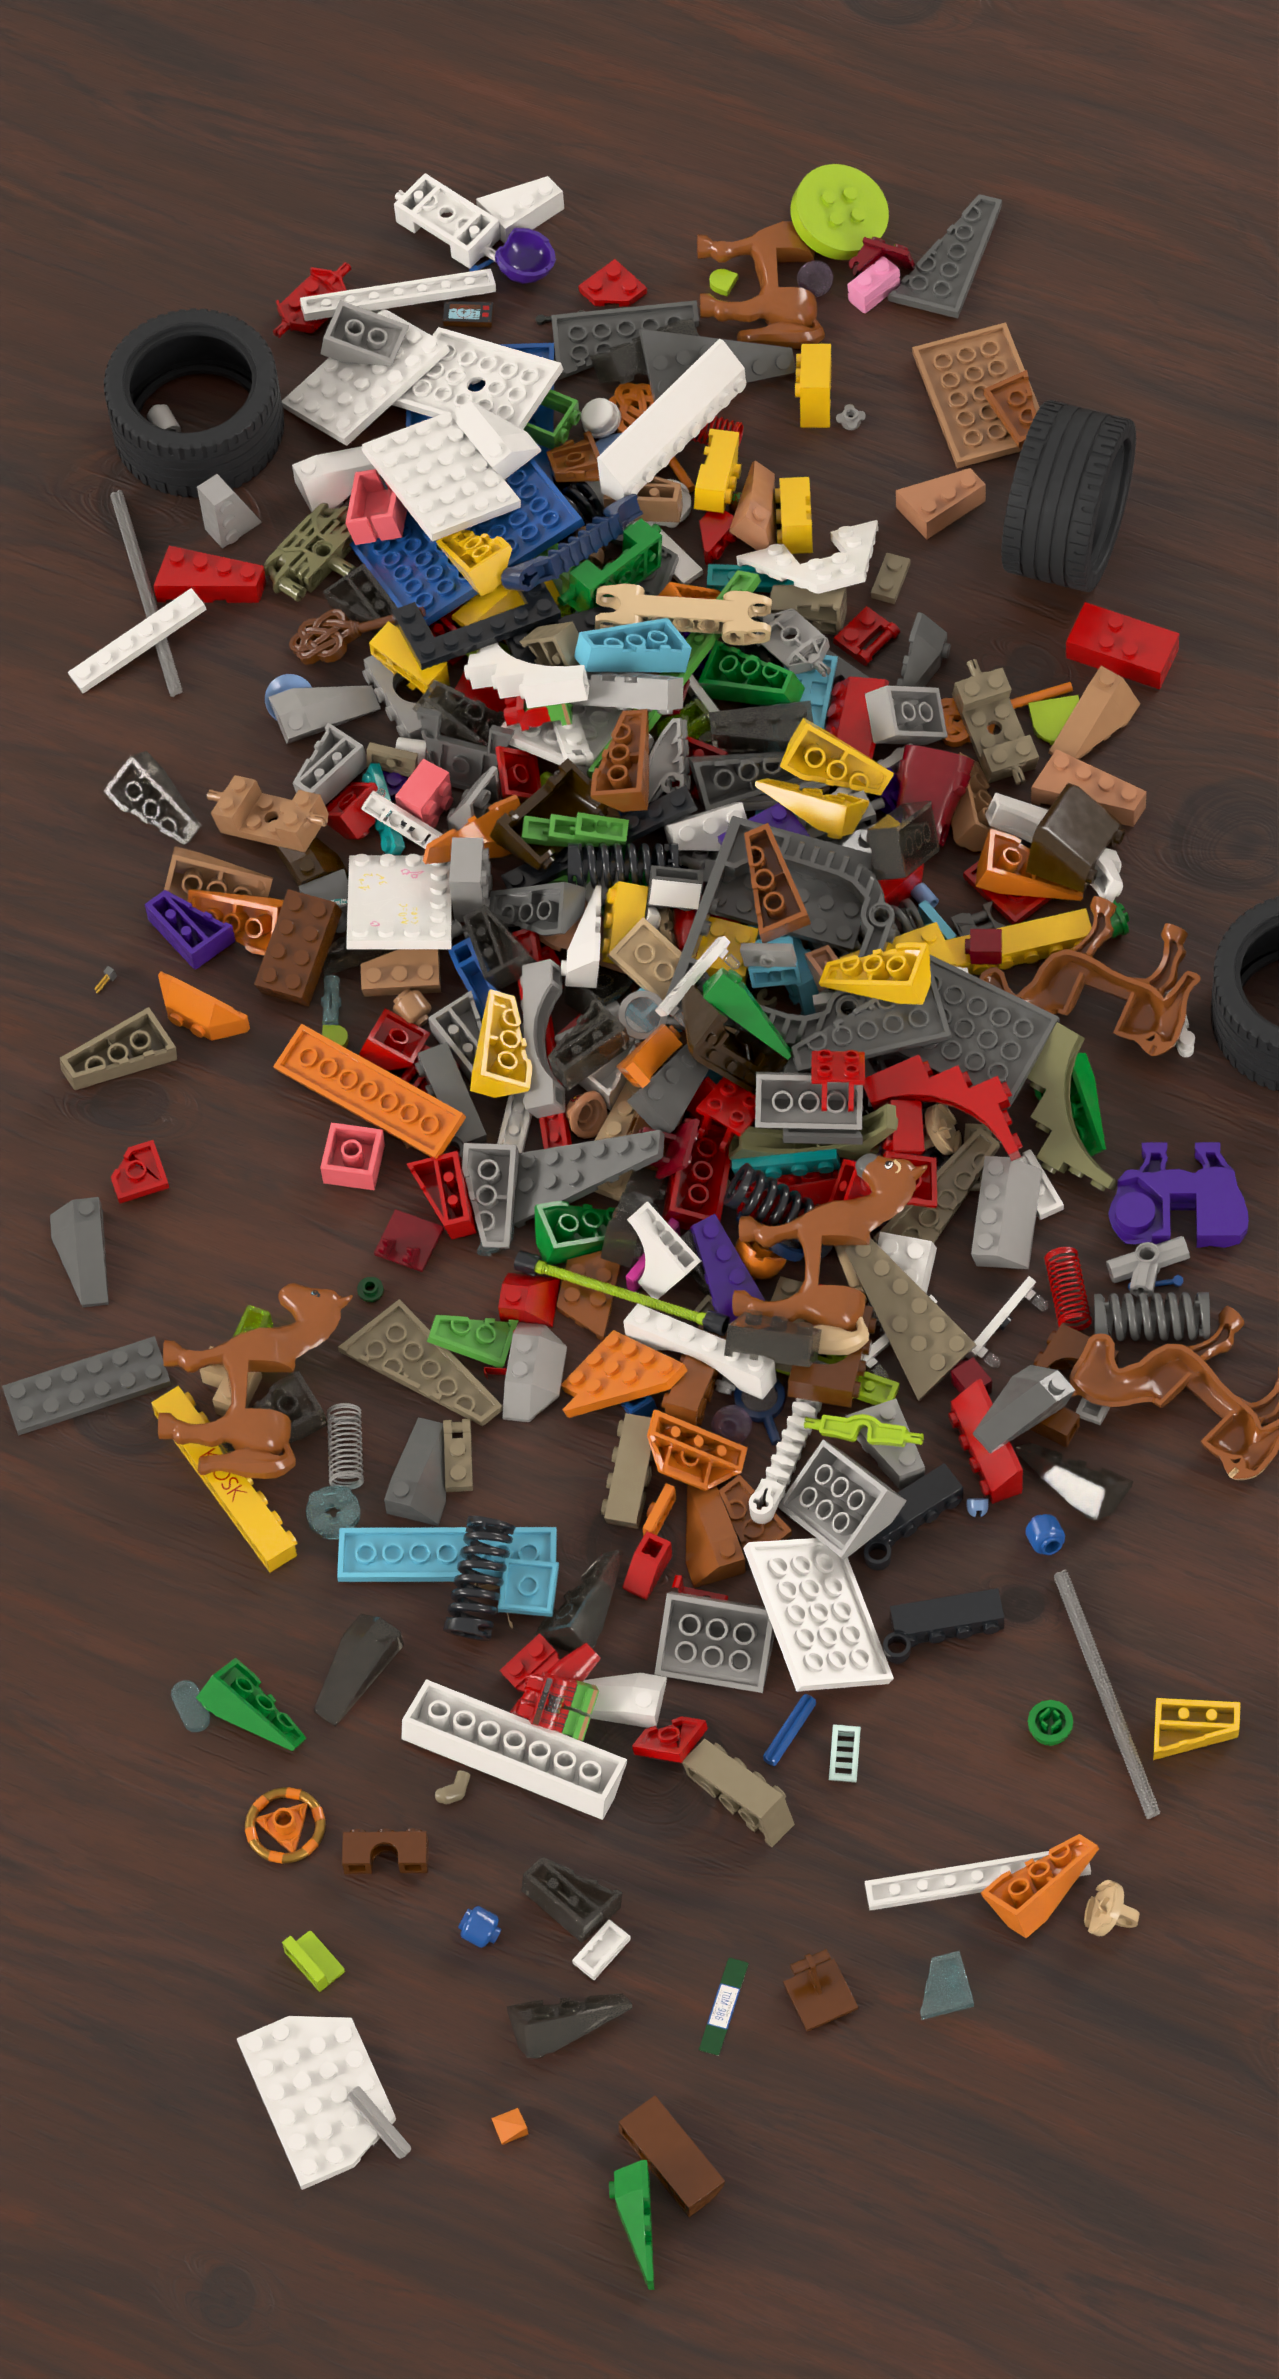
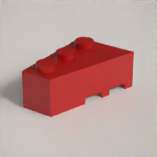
M458 1151L439 1155L437 1159L430 1157L407 1163L413 1177L451 1240L476 1234L472 1203L462 1171V1159Z

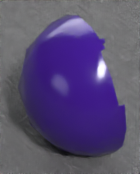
M514 228L504 246H500L495 252V260L501 272L510 280L522 284L534 283L547 276L556 261L555 251L550 245L549 239L529 228Z

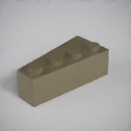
M148 1007L60 1057L61 1071L73 1089L78 1090L177 1060L176 1046Z
M625 1413L624 1421H619L617 1436L621 1438L619 1447L615 1446L612 1454V1462L615 1463L614 1472H609L606 1488L610 1489L608 1499L603 1500L601 1515H605L604 1519L608 1524L639 1529L646 1501V1492H643L644 1487L649 1486L652 1476V1466H649V1461L654 1460L647 1438L651 1421L650 1417Z
M704 1739L683 1760L682 1763L688 1777L713 1798L719 1795L721 1803L733 1815L738 1811L746 1822V1826L754 1833L757 1829L762 1831L765 1835V1842L771 1847L795 1825L785 1800V1793L778 1786L774 1785L772 1787L767 1784L760 1773L749 1771L739 1758L728 1756L725 1749L718 1743L713 1745Z

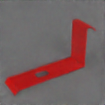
M484 1367V1375L487 1379V1374L506 1375L507 1372L506 1368Z
M676 1575L672 1588H678L679 1593L697 1596L707 1595L711 1598L728 1601L727 1595L684 1587L681 1575Z

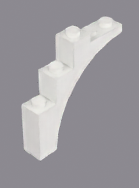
M497 642L477 650L476 654H469L468 665L464 666L466 680L471 681L472 689L493 686L494 689H498L500 699L520 696L521 699H525L527 708L588 700L590 686L584 665L544 666L531 664L507 654Z
M995 793L985 816L990 826L1032 843L1034 832L1048 810ZM1106 848L1095 864V869L1098 870L1094 884L1091 886L1100 897L1113 903L1115 897L1120 895L1123 888V882L1119 875L1121 861L1116 851Z

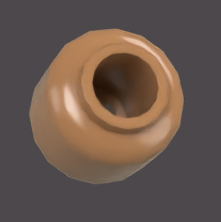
M406 989L394 999V1013L404 1018L408 1023L421 1027L429 1021L428 1014L431 1011V1005L419 990L411 991Z

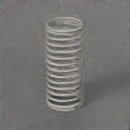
M350 1403L335 1404L327 1409L329 1484L336 1489L351 1490L360 1487L364 1483V1476L362 1475L363 1454L361 1453L363 1450V1443L361 1442V1409ZM339 1408H351L358 1411L357 1413L355 1411L347 1410L330 1414V1412ZM341 1413H354V1414H356V1415H354V1416H341V1417H336V1416H334V1415H336V1414H341ZM341 1424H345V1425H346V1424H355V1425H356V1426H353V1427H337V1425H341ZM338 1430H356L355 1432H336ZM356 1435L353 1438H338L337 1436ZM338 1441H357L355 1443H337ZM356 1446L353 1449H339L337 1447ZM343 1451H344V1452H349V1451L358 1452V1453H355V1454H338L339 1452H343ZM341 1457H357L353 1460L337 1459ZM343 1462L358 1463L355 1465H338L339 1463ZM341 1468H357L356 1470H353V1471H340V1470H338V1469H341ZM335 1478H359V1480L353 1482H341L335 1480ZM332 1481H334V1482H336V1483H340V1484H352V1485H339V1484L333 1483Z

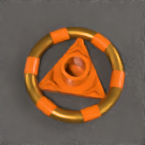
M291 1787L277 1788L261 1795L252 1804L246 1816L245 1834L251 1848L262 1858L280 1864L293 1863L306 1858L319 1846L325 1833L326 1819L322 1807L309 1793ZM279 1798H289L304 1802L289 1808H279L273 1813L257 1817L269 1802ZM309 1806L315 1821V1831L312 1838L301 1849L297 1850ZM255 1822L290 1853L272 1851L264 1847L259 1841Z

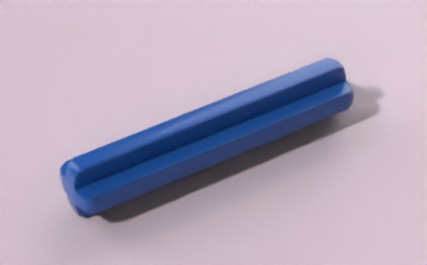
M804 1694L764 1753L763 1760L771 1766L777 1765L815 1707V1698L808 1694Z

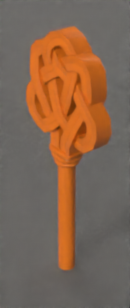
M621 383L616 388L614 396L609 401L616 404L621 412V422L616 429L617 433H623L647 410V407L654 403L649 384ZM674 456L668 463L679 481L687 487L689 493L693 492L695 485Z
M1067 682L1017 697L1010 701L1013 708L1016 709L1026 706L1030 702L1043 701L1073 692L1071 682ZM941 699L948 736L941 740L950 747H959L967 742L971 743L954 699ZM995 724L987 727L991 734L995 732Z

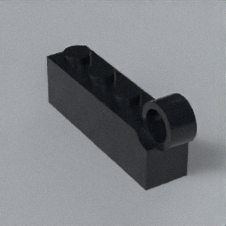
M945 1463L897 1492L906 1500V1503L890 1525L865 1543L864 1561L869 1568L873 1570L887 1568L891 1562V1547L897 1540L902 1537L907 1538L911 1536L922 1524L935 1521L941 1512L948 1508L953 1509L961 1503L963 1499V1486ZM880 1549L886 1553V1556L883 1559L875 1560L869 1554L873 1550Z
M999 1589L890 1606L893 1632L884 1639L883 1651L889 1662L900 1664L910 1657L911 1647L918 1645V1643H940L948 1638L957 1637L965 1639L978 1633H997L999 1630L1004 1629V1613ZM899 1642L904 1644L906 1649L901 1653H893L888 1647L892 1643Z

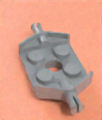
M790 608L775 614H768L767 616H757L761 622L771 626L770 641L757 644L758 647L761 644L794 674L816 669L823 677L830 674L831 669L822 662L830 648L828 638L795 609ZM763 632L756 633V635L764 634ZM789 634L796 635L793 639H785Z

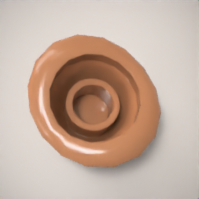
M589 1091L574 1096L566 1106V1118L572 1132L583 1139L594 1138L598 1135L608 1116L604 1098L596 1091Z

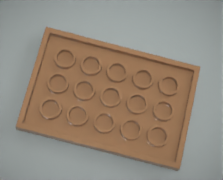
M1006 322L912 347V354L957 468L1021 451L1022 447H1017L983 395V389L1025 371ZM1030 384L1033 403L1037 413L1040 407Z

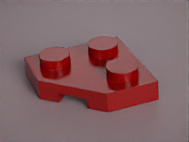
M616 259L578 286L579 292L594 306H605V303L619 304V307H630L647 294V287Z
M154 1140L128 1147L119 1168L115 1169L111 1176L119 1204L169 1188Z
M681 1716L671 1720L672 1725L657 1730L656 1726L647 1728L632 1745L634 1755L682 1763L707 1731L706 1720Z

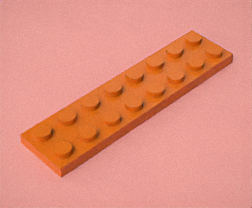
M303 1024L299 1026L273 1066L278 1072L435 1159L444 1153L466 1119L462 1112Z

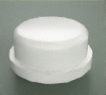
M605 398L593 399L582 410V427L585 432L591 431L593 438L601 439L608 437L619 427L621 412L616 404Z

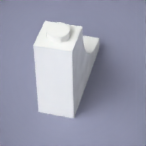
M647 1201L627 1220L638 1234L645 1252V1270L638 1283L652 1298L659 1299L686 1276L701 1260Z

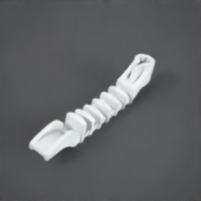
M815 1359L811 1360L812 1363L827 1364ZM796 1398V1402H793V1415L787 1418V1429H783L782 1441L776 1445V1455L772 1454V1465L766 1469V1479H761L760 1484L749 1499L750 1516L756 1523L765 1524L774 1517L779 1502L785 1496L786 1487L791 1482V1475L796 1470V1463L801 1458L802 1449L806 1446L807 1437L812 1432V1429L804 1428L805 1417L817 1419V1413L820 1412L822 1406L821 1402Z

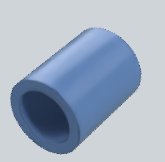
M925 883L916 885L911 891V896L918 904L926 900L935 908L939 902V899Z

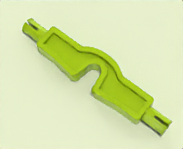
M865 1414L853 1415L849 1418L822 1415L821 1419L805 1417L806 1422H804L805 1429L819 1430L822 1436L839 1438L850 1442L857 1440L862 1428H868L867 1442L871 1445L905 1447L906 1443L922 1445V1440H924V1434L909 1432L905 1426L881 1423L875 1417Z

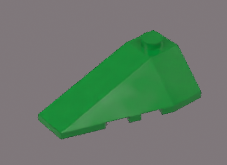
M723 967L719 969L703 984V998L789 1060L791 1049L741 981L743 978L732 969L729 971Z
M1078 1053L1071 1076L1070 1102L1072 1117L1079 1138L1092 1157L1106 1150L1095 1077L1087 1054ZM1034 1089L1036 1097L1040 1101L1045 1091L1041 1093Z
M641 2160L614 2171V2181H609L610 2199L615 2198L617 2211L648 2290H654L650 2177L647 2160Z

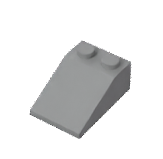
M340 300L324 335L321 354L343 363L392 366L409 325Z
M492 766L474 782L470 789L464 791L461 802L456 808H452L447 816L449 830H460L468 823L467 819L474 815L478 819L489 812L487 807L501 800L497 767Z

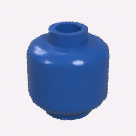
M1049 1514L1033 1517L1025 1530L1031 1546L1039 1554L1052 1555L1061 1549L1065 1541V1533L1057 1518Z
M476 1906L472 1910L468 1908L458 1926V1929L461 1930V1938L479 1948H484L488 1942L494 1944L502 1930L497 1927L499 1922L498 1916L480 1906Z

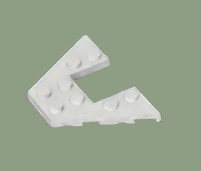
M874 520L855 526H843L838 530L830 532L831 541L840 551L830 557L823 559L815 558L807 563L799 564L784 544H773L762 550L736 556L737 565L755 567L757 573L767 574L769 577L780 581L792 580L794 581V586L806 588L817 594L865 582L867 577L866 572L869 569V559L872 557L873 545L876 542V531L879 530L878 521Z

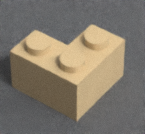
M218 1364L201 1368L202 1382L218 1388L212 1400L216 1414L224 1416L231 1405L227 1372L223 1365ZM248 1372L246 1408H248L262 1379L261 1372Z

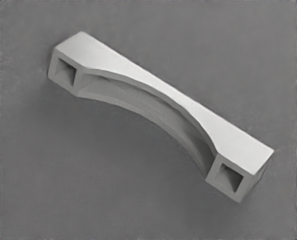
M551 959L522 965V976L520 978L523 988V999L521 1000L523 1023L521 1030L527 1044L525 1048L527 1058L531 1060L532 1064L530 1089L523 1096V1105L525 1110L536 1118L565 1112V1088L558 1082L551 1071L545 1048L546 1028L556 1001L563 992L561 967Z

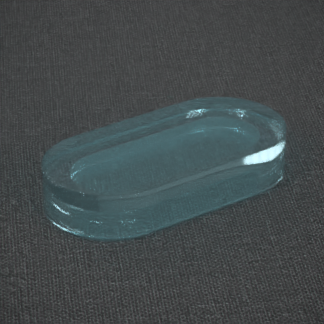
M184 1680L174 1685L171 1697L185 1728L191 1732H201L210 1723L209 1711L196 1699L200 1693L197 1686L191 1681Z

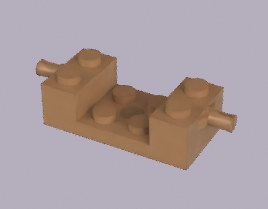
M236 775L223 792L210 789L207 793L208 800L217 801L211 815L220 833L306 852L321 826L325 827L328 823L329 813L320 794L298 790L292 800L262 793L256 780ZM272 818H278L277 820H273L270 823H268V821Z

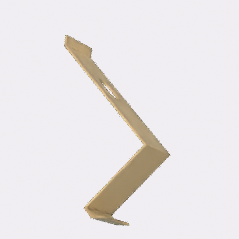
M475 1583V1586L486 1590H493L501 1587L490 1584L478 1586V1583ZM508 1616L509 1625H510L511 1628H513V1624H512V1622L509 1620V1616Z

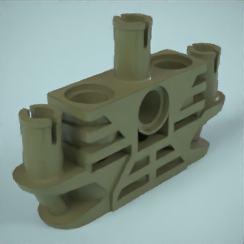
M321 503L268 557L264 564V571L266 576H270L275 593L282 591L299 602L301 598H304L306 589L310 593L313 592L332 571L340 574L346 580H351L355 576L357 567L344 560L352 551L349 544L353 542L345 524L349 506H343L340 509H330L328 503Z

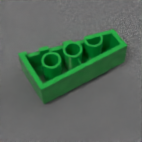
M718 640L714 643L698 681L711 699L794 710L797 709L805 687L794 672L771 662L766 663L752 654L742 653L740 649L733 646L728 647Z

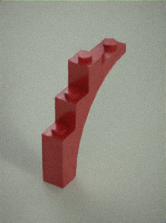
M916 1055L865 1078V1085L863 1087L874 1110L888 1104L890 1100L936 1102L955 1107L973 1116L989 1128L1002 1143L1011 1161L1021 1157L1018 1149L1023 1146L1018 1134H1011L1008 1126L1013 1123L1007 1109H1005L1011 1106L1008 1098L1012 1094L1007 1082L1001 1083L998 1076L973 1086L968 1072L962 1073L959 1065L934 1075L928 1060L923 1062L920 1055Z

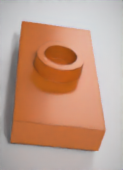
M666 1483L656 1503L652 1502L646 1515L648 1518L643 1526V1537L647 1531L658 1535L676 1501L674 1486Z

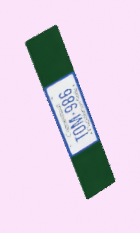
M728 1958L699 2047L700 2051L717 2056L720 2054L746 1974L748 1962Z

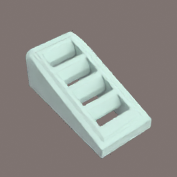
M833 1725L829 1780L857 1782L861 1727ZM838 1736L854 1737V1742L837 1740ZM837 1746L852 1747L854 1749L853 1752L837 1751ZM836 1757L853 1758V1762H836ZM835 1767L852 1769V1774L835 1773Z

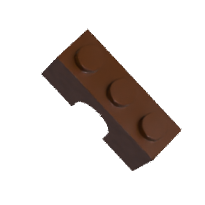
M411 1828L402 1832H394L391 1829H380L378 1832L353 1829L350 1832H343L342 1866L344 1874H372L373 1861L382 1853H392L398 1857L400 1873H428L429 1841L427 1831Z

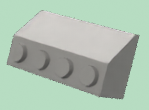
M756 1072L755 1127L862 1130L863 1085H854V1111L848 1112L849 1082H827V1111H821L822 1084H811V1073Z
M985 1156L971 1251L976 1266L1029 1269L1042 1169L1017 1159L1011 1161L1010 1157Z

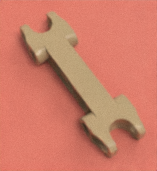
M617 584L597 588L596 603L603 607L613 608L616 611L596 615L595 630L668 618L678 631L722 634V640L731 645H750L770 641L771 626L767 623L751 619L752 617L771 614L772 599L764 595L748 591H729L724 594L723 600L645 595L643 587L635 584ZM610 594L614 597H603V595ZM755 604H764L765 606H763V607H758V606H753V605H755ZM608 622L613 624L606 626L601 623ZM752 632H763L764 634L756 635Z

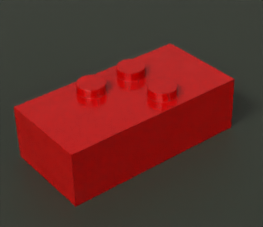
M1087 602L1084 603L1066 641L1067 659L1097 669L1103 666L1121 677L1157 689H1161L1179 650V633Z

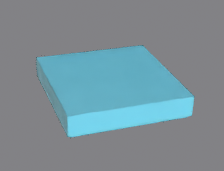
M504 1558V1564L507 1566L505 1572H502L504 1583L500 1587L501 1596L498 1602V1612L553 1617L559 1562Z

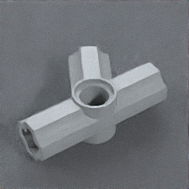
M1180 1236L1156 1245L1150 1242L1142 1243L1136 1248L1135 1252L1108 1260L1106 1265L1112 1282L1117 1283L1132 1278L1130 1294L1137 1297L1139 1293H1145L1148 1298L1153 1295L1157 1274L1160 1269L1189 1259L1190 1254L1184 1237Z

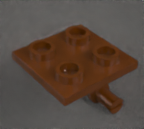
M827 1949L813 1955L810 1953L806 1954L804 1959L790 1964L794 1977L783 1981V1984L807 2032L858 2009V2005L835 1959L831 1960Z

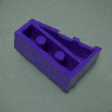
M166 890L145 904L148 920L194 970L235 942L233 926L227 922L222 923L213 918L212 914L192 907L191 903Z

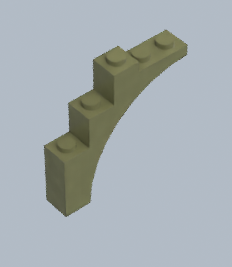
M1057 1022L1038 1060L1027 1077L1031 1080L1029 1086L1041 1093L1045 1091L1031 1118L1037 1121L1035 1126L1049 1134L1050 1130H1052L1036 1158L1043 1161L1041 1167L1053 1174L1057 1170L1065 1173L1070 1165L1068 1171L1080 1178L1084 1174L1092 1178L1090 1184L1104 1191L1107 1187L1114 1191L1118 1181L1105 1172L1089 1155L1079 1138L1072 1117L1070 1102L1071 1076L1077 1054L1085 1038Z
M885 1104L876 1111L862 1117V1130L858 1131L863 1136V1145L783 1143V1129L749 1126L740 1137L736 1134L734 1135L729 1146V1159L837 1149L839 1157L857 1161L865 1154L879 1153L880 1142L897 1130L896 1106Z

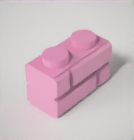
M882 256L875 264H872L847 284L850 303L866 314L885 299L892 290H896L899 287V268Z

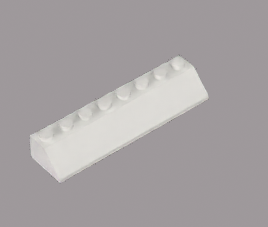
M719 339L597 458L602 494L616 501L630 494H638L647 483L653 480L654 476L662 468L668 465L678 452L684 449L685 445L693 437H696L708 423L713 421L723 408L729 405L730 401L738 393L744 390L746 386L745 368L723 340Z
M427 1679L402 1719L403 1740L601 1820L605 1817L615 1798L627 1764V1759L557 1731L533 1725L527 1719Z

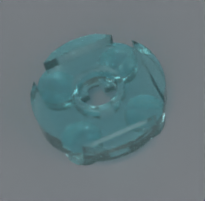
M327 1486L310 1494L309 1502L306 1506V1517L309 1527L313 1531L315 1530L326 1539H339V1529L355 1527L356 1523L358 1524L361 1511L358 1499L348 1487ZM333 1507L340 1509L336 1513V1517H331L326 1512Z

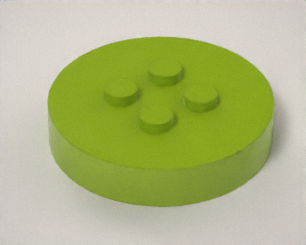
M829 164L812 170L803 178L791 201V218L796 232L811 249L828 258L850 260L852 257L857 256L864 245L862 242L864 237L870 239L872 237L881 238L887 228L889 210L883 192L868 175L850 166Z

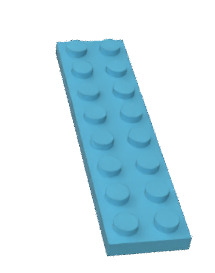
M466 1527L340 1528L338 1582H454L455 1576L462 1574L457 1570V1564L465 1560L461 1557L460 1550L462 1547L468 1546L463 1541L464 1534L467 1533L465 1532ZM516 1527L514 1534H509L513 1538V1542L510 1544L478 1540L487 1545L508 1550L510 1552L508 1558L556 1562L557 1527ZM475 1554L481 1558L504 1564V1558ZM472 1568L480 1573L502 1578V1572Z

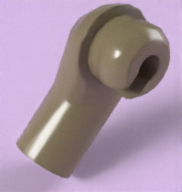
M458 1771L454 1784L436 1790V1801L443 1804H451L462 1800L471 1775L465 1771Z

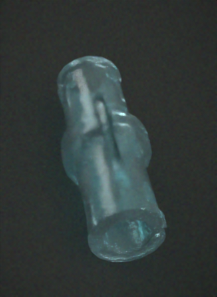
M334 975L324 977V996L321 998V1006L323 1007L322 1025H339V1007L342 999L339 997L340 978Z

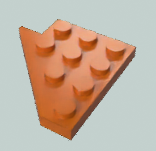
M613 1330L561 1384L563 1391L574 1397L562 1410L570 1418L670 1390L688 1370L683 1363Z

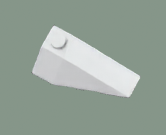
M470 400L451 414L453 420L497 475L500 474L504 480L542 451L526 431Z
M362 446L315 455L292 465L295 483L311 512L321 503H328L330 509L342 506L344 504L343 501L351 495L355 472L375 469L362 452Z
M596 885L567 950V960H561V976H566L565 986L597 987L600 959L601 886Z
M634 1673L583 1681L596 1685L599 1689L593 1712L589 1714L592 1719L645 1728L657 1727L667 1677Z

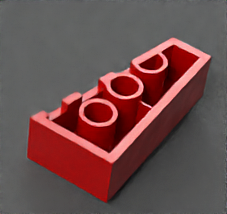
M169 546L155 580L154 591L157 602L174 600L192 588L204 603H213L214 600H226L227 603H259L267 582L264 566Z

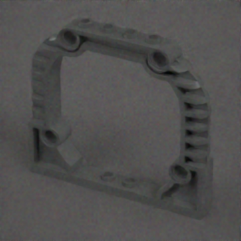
M731 817L666 997L698 961L695 959L702 937H707L711 927L709 918L711 913L715 914L717 912L720 902L717 896L724 877L728 876L735 879L742 874L750 872L744 833L760 825ZM771 829L790 871L836 884L853 893L862 904L860 927L865 935V939L858 957L871 955L873 950L877 949L885 951L888 942L893 943L897 928H893L894 910L889 904L885 903L883 890L875 875L861 862L849 856L792 840L791 835ZM878 916H884L888 920L885 922H878L875 920V918ZM707 972L703 974L705 980L697 987L702 991L703 984L710 978ZM837 990L830 997L824 1011L806 1016L787 1014L762 1005L760 1007L787 1045H795L817 1031L820 1032L829 1027L837 1019L846 1017L847 1015L842 1010L846 1008L854 1010L872 998ZM681 999V1001L677 1005L679 1010L676 1012V1014L683 1016ZM724 1014L728 1018L726 1023H723L724 1028L728 1026L753 1035Z

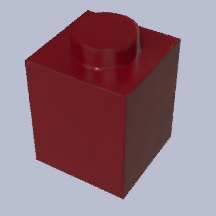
M970 929V939H965V954H970V964L1002 965V929Z
M974 1357L967 1361H960L951 1371V1383L960 1394L979 1379H982L988 1395L992 1393V1379Z

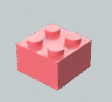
M423 759L395 795L396 805L432 828H435L440 815L444 810L447 811L453 803L449 772Z
M331 1123L320 1168L323 1183L375 1190L385 1148L383 1130Z

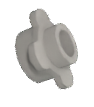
M848 404L844 407V411L841 414H837L836 421L841 423L847 430H855L860 426L861 420L865 419L866 414L864 411L855 409L854 405Z

